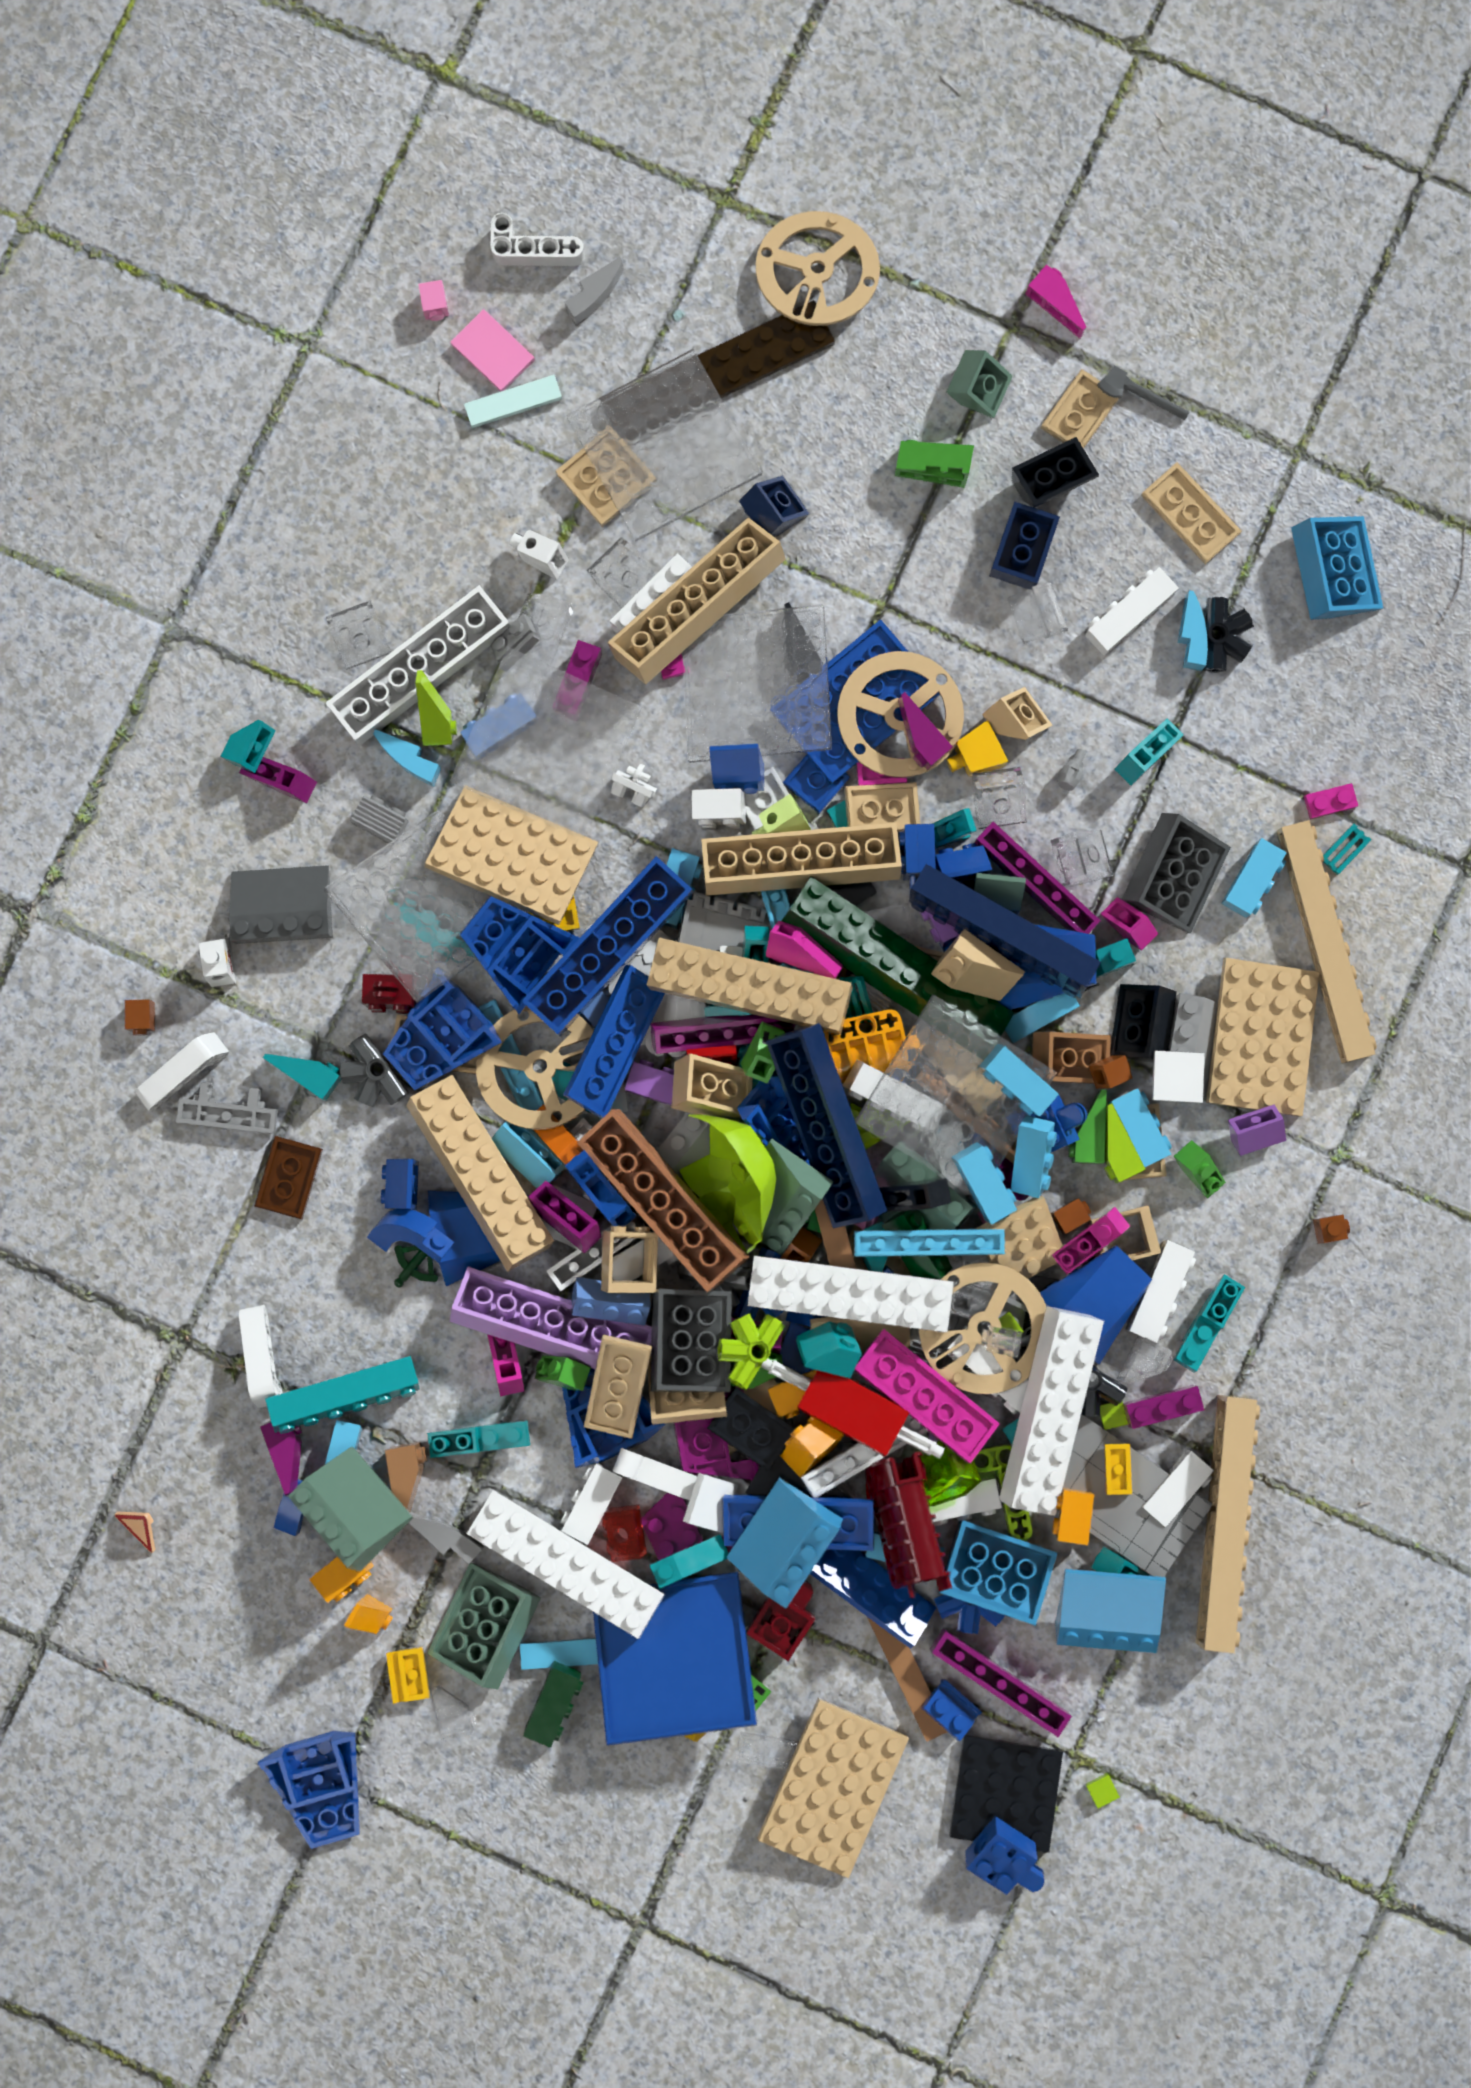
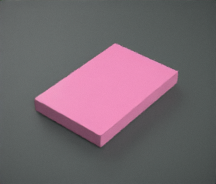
M484 309L450 342L500 392L504 391L535 361L534 356Z

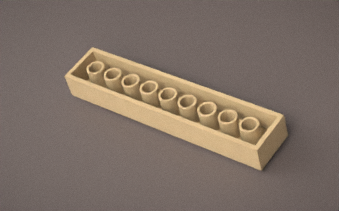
M1217 1396L1211 1468L1214 1471L1211 1474L1213 1478L1210 1481L1208 1501L1212 1503V1506L1207 1512L1195 1641L1198 1646L1207 1651L1235 1653V1647H1239L1240 1643L1237 1622H1241L1242 1607L1239 1606V1599L1244 1594V1581H1241L1242 1571L1246 1570L1247 1558L1243 1554L1244 1546H1247L1249 1541L1246 1520H1250L1251 1506L1248 1505V1497L1253 1493V1480H1250L1251 1470L1255 1469L1256 1463L1255 1455H1252L1253 1445H1256L1258 1440V1431L1254 1430L1255 1420H1258L1260 1416V1405H1257V1400L1245 1397Z

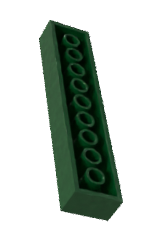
M812 876L802 887L781 920L782 922L802 928L836 958L844 968L856 976H863L865 982L981 1060H984L998 1044L1014 1012L994 999L952 989L931 974L938 961Z

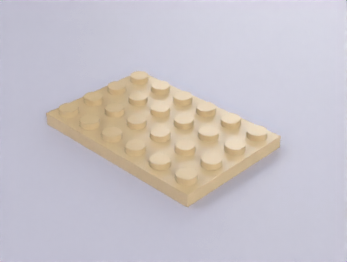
M465 785L425 862V868L560 925L598 846V842Z
M1232 958L1223 959L1206 1103L1259 1110L1275 1105L1280 1114L1303 1116L1319 980L1318 972Z
M818 1698L758 1834V1841L849 1878L909 1737Z

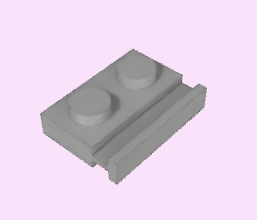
M522 614L490 645L496 660L500 663L499 667L506 672L539 641V638L535 635L536 631L530 617Z

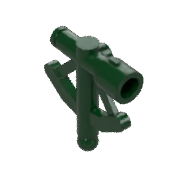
M400 1245L394 1247L398 1263L403 1268L399 1277L394 1281L396 1287H402L410 1276L420 1281L436 1282L438 1280V1276L434 1274L433 1259L415 1245L402 1248ZM419 1250L408 1263L404 1253ZM426 1257L429 1274L416 1270Z

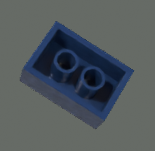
M1014 501L989 576L1035 591L1060 516Z

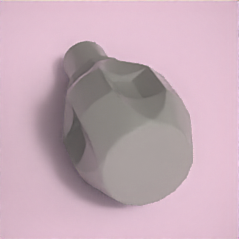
M1077 749L1074 757L1063 766L1058 777V785L1062 789L1072 791L1078 785L1083 775L1082 761L1086 754L1084 750Z

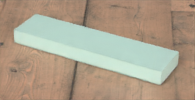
M551 375L465 403L464 406L471 427L475 428L562 400V395L555 375Z

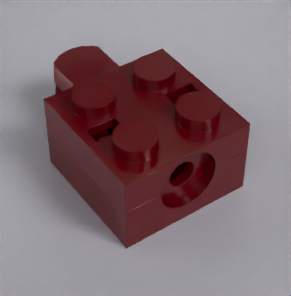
M363 974L362 1004L368 1010H371L372 1013H386V1009H393V1011L399 1014H409L410 1010L415 1007L418 996V980L412 975Z
M805 1580L787 1608L767 1597L747 1627L746 1634L789 1662L816 1619L814 1614L805 1609L813 1597L811 1584Z

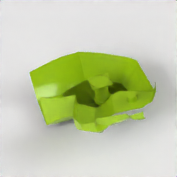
M687 1115L710 1124V1154L679 1171L688 1186L700 1197L699 1200L749 1255V1252L762 1240V1232L773 1202L776 1175L772 1158L751 1126L710 1115ZM732 1220L733 1224L738 1229L740 1235L744 1236L750 1244H753V1246L750 1247L748 1251L745 1249L736 1230L734 1229L732 1225Z

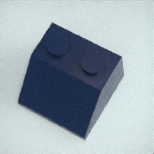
M783 475L756 483L739 500L744 508V512L751 520L773 537L782 534L810 514Z

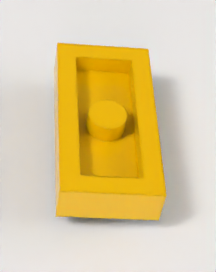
M1104 1444L1106 1495L1132 1494L1130 1444Z

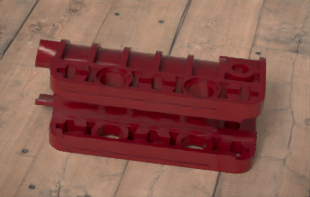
M915 1452L911 1457L903 1459V1472L901 1473L903 1480H899L895 1460L892 1457L877 1461L865 1469L870 1499H874V1515L891 1584L894 1589L907 1587L910 1598L916 1597L913 1585L922 1583V1581L936 1580L939 1592L952 1588L949 1577L951 1575L950 1571H945L942 1559L946 1554L940 1551L938 1543L941 1534L936 1533L933 1520L936 1519V1514H931L928 1503L932 1498L931 1495H926L924 1482L927 1481L925 1465L921 1461V1457H923L922 1452Z

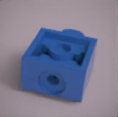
M905 824L903 830L899 831V848L902 850L901 874H903V881H909V897L911 888L924 866L927 864L936 869L934 824Z
M1058 1095L1040 1117L1033 1113L1030 1116L1055 1122L1054 1132H1057V1138L1054 1147L1051 1148V1152H1054L1080 1140L1075 1127L1082 1125L1087 1120V1111L1080 1103H1071L1064 1106L1060 1095ZM1024 1111L1007 1118L1016 1139L1019 1125L1027 1115Z
M996 1816L965 1850L966 1869L1006 1895L1017 1883L1031 1892L1039 1891L1044 1885V1871L1035 1864L1037 1861L1036 1843Z

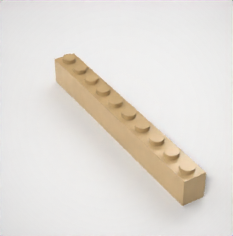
M1310 820L1281 827L1276 831L1281 849L1287 852L1284 857L1315 971L1319 973L1318 982L1341 1064L1373 1056L1377 1049L1374 1036H1370L1368 1026H1370L1369 1016L1362 1008L1363 995L1361 990L1357 989L1355 979H1357L1356 970L1349 962L1350 949L1348 943L1344 942L1342 937L1344 928L1341 919H1337L1335 909H1337L1336 899L1329 891L1330 878L1328 873L1324 872L1322 866L1324 857L1321 849H1318L1316 845V829L1314 826H1311Z

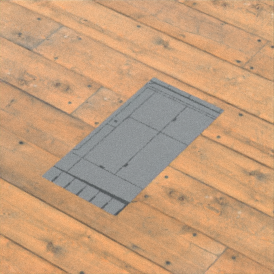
M1081 1415L1063 1488L1092 1492L1094 1494L1090 1533L1151 1576L1164 1577L1211 1508L1212 1503L1195 1492L1166 1527L1163 1526L1142 1506L1170 1474L1131 1447L1132 1494L1106 1495L1104 1444L1125 1443L1086 1416Z

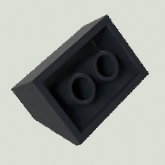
M1077 437L1012 468V483L1021 499L1033 508L1099 477V473Z
M1120 984L1110 1056L1126 1055L1127 1059L1153 1062L1154 1051H1168L1177 991L1158 985Z

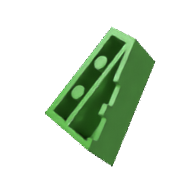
M916 440L901 441L895 476L965 488L970 472L974 445L927 443Z

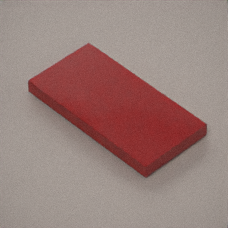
M819 1370L815 1373L797 1406V1409L884 1457L887 1456L910 1413L849 1378Z

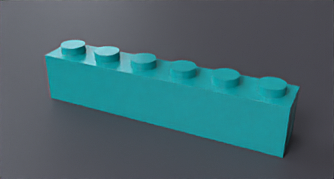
M408 1356L265 1398L274 1432L284 1434L293 1431L296 1426L303 1424L304 1426L315 1425L323 1418H339L343 1416V1412L350 1410L359 1412L368 1408L367 1405L377 1403L382 1405L392 1401L391 1398L397 1396L402 1398L412 1396L417 1390H420L412 1358Z

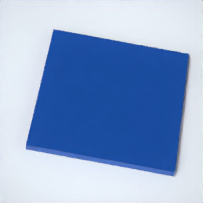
M739 1572L683 1579L660 1589L657 1583L649 1584L665 1594L640 1639L593 1612L607 1746L757 1726Z

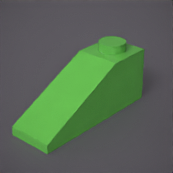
M1107 1090L1098 1091L1087 1111V1120L1076 1131L1080 1140L1068 1145V1157L1072 1158V1163H1105Z

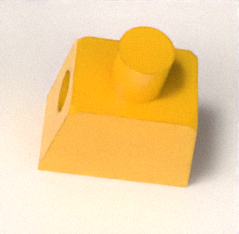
M989 721L982 723L955 743L957 754L946 759L951 772L964 767L969 777L1003 768L1008 763V759Z

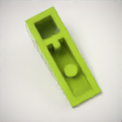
M417 670L415 684L423 746L452 745L453 735H457V722L452 720L451 710L424 672Z
M1111 1103L1106 1106L1105 1163L1107 1166L1104 1167V1170L1110 1181L1114 1180L1115 1183H1120L1146 1169Z

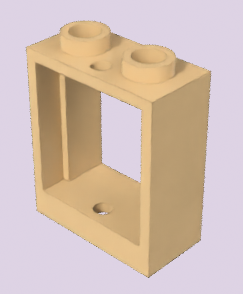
M1149 1205L1120 1212L1124 1218L1137 1215L1146 1250L1128 1254V1256L1132 1260L1160 1254L1161 1250ZM1099 1218L1091 1219L1090 1221H1088V1226H1090ZM1104 1248L1094 1254L1093 1258L1104 1253Z
M611 1226V1231H603L601 1291L607 1293H656L658 1235L650 1231V1227L635 1226V1231H626L624 1226ZM614 1238H644L643 1281L612 1280Z

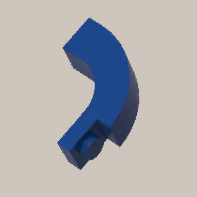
M585 1150L573 1157L565 1165L575 1181L612 1226L625 1227L637 1217Z
M394 1209L387 1212L367 1236L369 1240L385 1252L396 1241L411 1243L438 1263L454 1244V1241L435 1228L438 1222L423 1213L411 1209Z

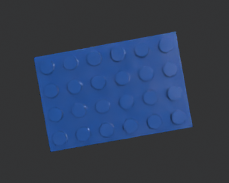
M881 619L770 709L771 714L831 784L836 782L859 762L847 749L838 727V701L846 681L861 664L872 657L887 652H908ZM889 671L872 679L864 687L862 693L890 702L893 699L899 698L904 692L910 697L928 680L910 671ZM939 692L936 693L919 709L922 711L930 703L937 699L940 696ZM856 707V722L860 734L874 750L897 731L887 725L883 716ZM900 708L895 709V719L903 721ZM857 744L854 750L857 754L861 755L865 752V747L862 744Z

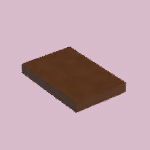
M275 1136L254 1207L303 1220L323 1149Z

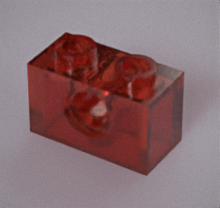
M639 1504L612 1507L604 1512L602 1524L604 1530H607L608 1540L606 1549L608 1555H611L612 1562L637 1560L646 1555L647 1550ZM619 1528L627 1532V1539L620 1536Z

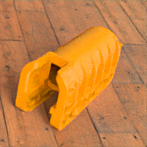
M892 1009L845 1019L843 1031L847 1032L845 1038L831 1033L834 1036H832V1042H829L828 1032L823 1031L841 1083L845 1082L856 1059L887 1074L911 1068L909 1054L919 1052L920 1049L917 1034L905 1036L901 1016ZM886 1018L895 1021L892 1028H889L888 1024H884ZM864 1019L872 1022L868 1023L872 1026V1031L869 1033H863L859 1029V1026L862 1024L860 1022ZM876 1020H879V1021H878V1025H880V1027H881V1028L879 1029L880 1031H877V1022H876ZM851 1025H855L854 1031H855V1035H856V1036H854V1037H853V1031H852V1032H848V1031H851V1027H852Z

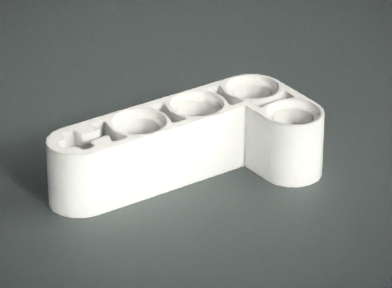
M498 213L491 220V251L493 259L498 265L578 266L584 261V247L578 237L514 236L512 219L508 214ZM501 225L508 226V228L504 231H500L497 229ZM500 248L508 249L503 254L497 253ZM524 248H530L531 252L528 254H522L521 250ZM548 248H552L555 250V252L552 254L544 253V251Z
M215 1032L201 1035L186 1045L134 1092L149 1112L153 1111L206 1066L214 1065L225 1058L229 1051Z
M265 1305L240 1309L239 1321L249 1395L257 1408L267 1407L265 1398L279 1395L283 1392L281 1384L276 1378L268 1313Z
M623 1448L619 1452L612 1471L689 1501L697 1480L695 1475Z

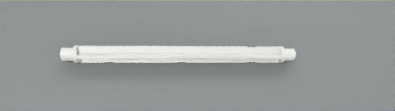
M767 1359L761 1365V1368L769 1371V1374L791 1383L804 1391L807 1390L812 1379L797 1373L776 1360ZM902 1426L896 1437L927 1453V1455L930 1456L932 1454L939 1459L945 1449L937 1445L935 1441H931Z

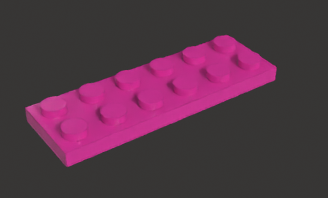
M882 1329L860 1357L854 1369L855 1372L893 1403L909 1411L910 1417L968 1464L973 1461L1000 1424L885 1329Z

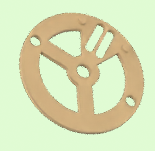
M824 211L798 213L776 224L764 237L756 257V278L767 302L786 318L806 325H832L855 316L872 299L880 276L879 256L868 234L853 221L841 215ZM807 230H826L842 236L826 252L812 253L807 257L779 249L787 239ZM855 248L862 265L860 282L854 292L845 300L835 305L827 306L822 283L827 282L832 277L834 264ZM763 250H770L772 255L764 257L761 252ZM815 263H820L825 269L821 273H815L811 270V266ZM777 264L802 271L805 278L786 295L776 281L773 265ZM871 279L874 281V285L868 287L864 284V281ZM806 286L809 288L802 312L799 316H795L793 310L800 288ZM817 289L820 291L813 317L806 319L804 314L811 293Z
M895 651L872 657L861 664L850 675L840 694L837 720L843 742L850 753L862 765L881 775L905 778L921 775L934 769L950 755L962 732L964 708L957 685L943 667L923 655L906 651ZM905 670L926 678L928 682L910 696L919 708L936 693L939 692L945 707V724L943 730H938L953 747L930 769L927 770L925 767H920L915 762L904 722L898 721L894 717L895 709L900 708L899 698L887 702L862 693L864 687L878 675L889 671ZM938 675L946 677L947 681L944 685L936 682ZM856 707L881 715L885 718L890 728L904 731L910 758L896 759L887 757L871 748L863 739L858 729ZM857 744H862L865 747V752L861 755L857 754L854 750Z
M525 1006L522 1011L529 1013L527 1020L520 1021L518 1019L519 1014L516 1010H513L493 1025L502 1043L477 1056V1082L486 1103L503 1120L525 1129H551L572 1121L586 1110L570 1099L560 1104L552 1077L555 1075L556 1070L575 1071L578 1063L565 1067L563 1062L566 1059L583 1054L585 1048L564 1056L560 1055L559 1052L564 1047L590 1039L594 1030L579 1016L567 1029L571 1032L569 1036L552 1053L546 1050H535L527 1056L500 1052V1047L513 1032L532 1023L544 1022L531 1009ZM537 1060H544L547 1063V1068L542 1073H537L533 1069V1065ZM495 1066L524 1071L531 1081L538 1083L546 1110H528L509 1101L498 1086ZM560 1112L562 1119L559 1122H553L551 1119L553 1113Z
M972 1263L949 1272L940 1280L948 1281L950 1276L956 1275L959 1278V1284L953 1287V1293L961 1287L974 1282L988 1281L998 1283L985 1311L974 1314L968 1322L967 1329L948 1332L919 1329L921 1346L929 1364L953 1386L970 1393L994 1394L1007 1391L1021 1384L1030 1376L1046 1312V1304L1040 1292L1025 1276L1014 1269L1000 1264ZM1012 1291L1025 1304L1031 1321L1029 1344L1017 1362H1015L999 1337L1001 1334V1323L998 1317ZM981 1321H988L991 1324L992 1330L988 1335L978 1333L977 1326ZM957 1333L962 1335L963 1339L961 1342L938 1357L931 1358L929 1356V1352L950 1337ZM963 1344L969 1345L967 1353L942 1369L936 1367L938 1360ZM976 1344L987 1345L1003 1371L996 1374L979 1375L963 1370V1367ZM1011 1371H1020L1021 1378L1018 1381H1012L1010 1379Z

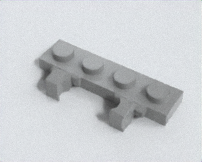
M201 1082L199 1094H194L193 1100L179 1098L176 1123L275 1134L278 1109L265 1108V1102H261L262 1089L251 1087L249 1088L248 1102H242V1105L217 1103V1099L212 1098L213 1083Z

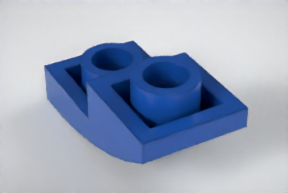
M298 1479L297 1486L302 1482V1481L299 1480V1479ZM283 1494L274 1528L297 1536L300 1533L304 1515L285 1494Z

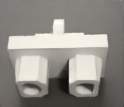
M640 764L637 769L631 766L628 767L626 772L634 777L618 770L616 773L614 772L611 778L614 781L611 793L623 798L627 789L630 788L636 791L631 802L640 807H644L649 798L655 795L657 788L641 781L649 782L651 778L650 775L643 773L645 769L643 764Z

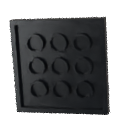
M965 1735L962 1741L949 1833L950 1838L974 1841L996 1816L1036 1843V1851L1049 1853L1063 1751Z

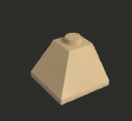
M1025 687L1000 698L982 714L986 721H989L996 734L1027 740L1052 726Z

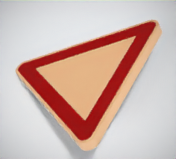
M117 1511L114 1514L150 1553L155 1551L151 1527L154 1520L150 1513Z

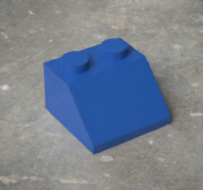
M758 744L709 746L712 780L715 789L741 788L746 794L764 791V762Z
M976 843L964 845L962 850L953 851V848L942 849L938 851L939 854L935 855L936 870L959 883L972 881L976 873L990 874L992 870L984 846H977Z
M387 1159L386 1165H382V1179H386L385 1189L381 1190V1204H385L384 1209L417 1210L419 1161L415 1159Z

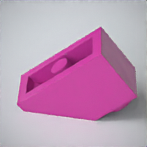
M1118 897L1100 913L1124 939L1127 938L1129 943L1141 951L1158 935V932L1145 914Z

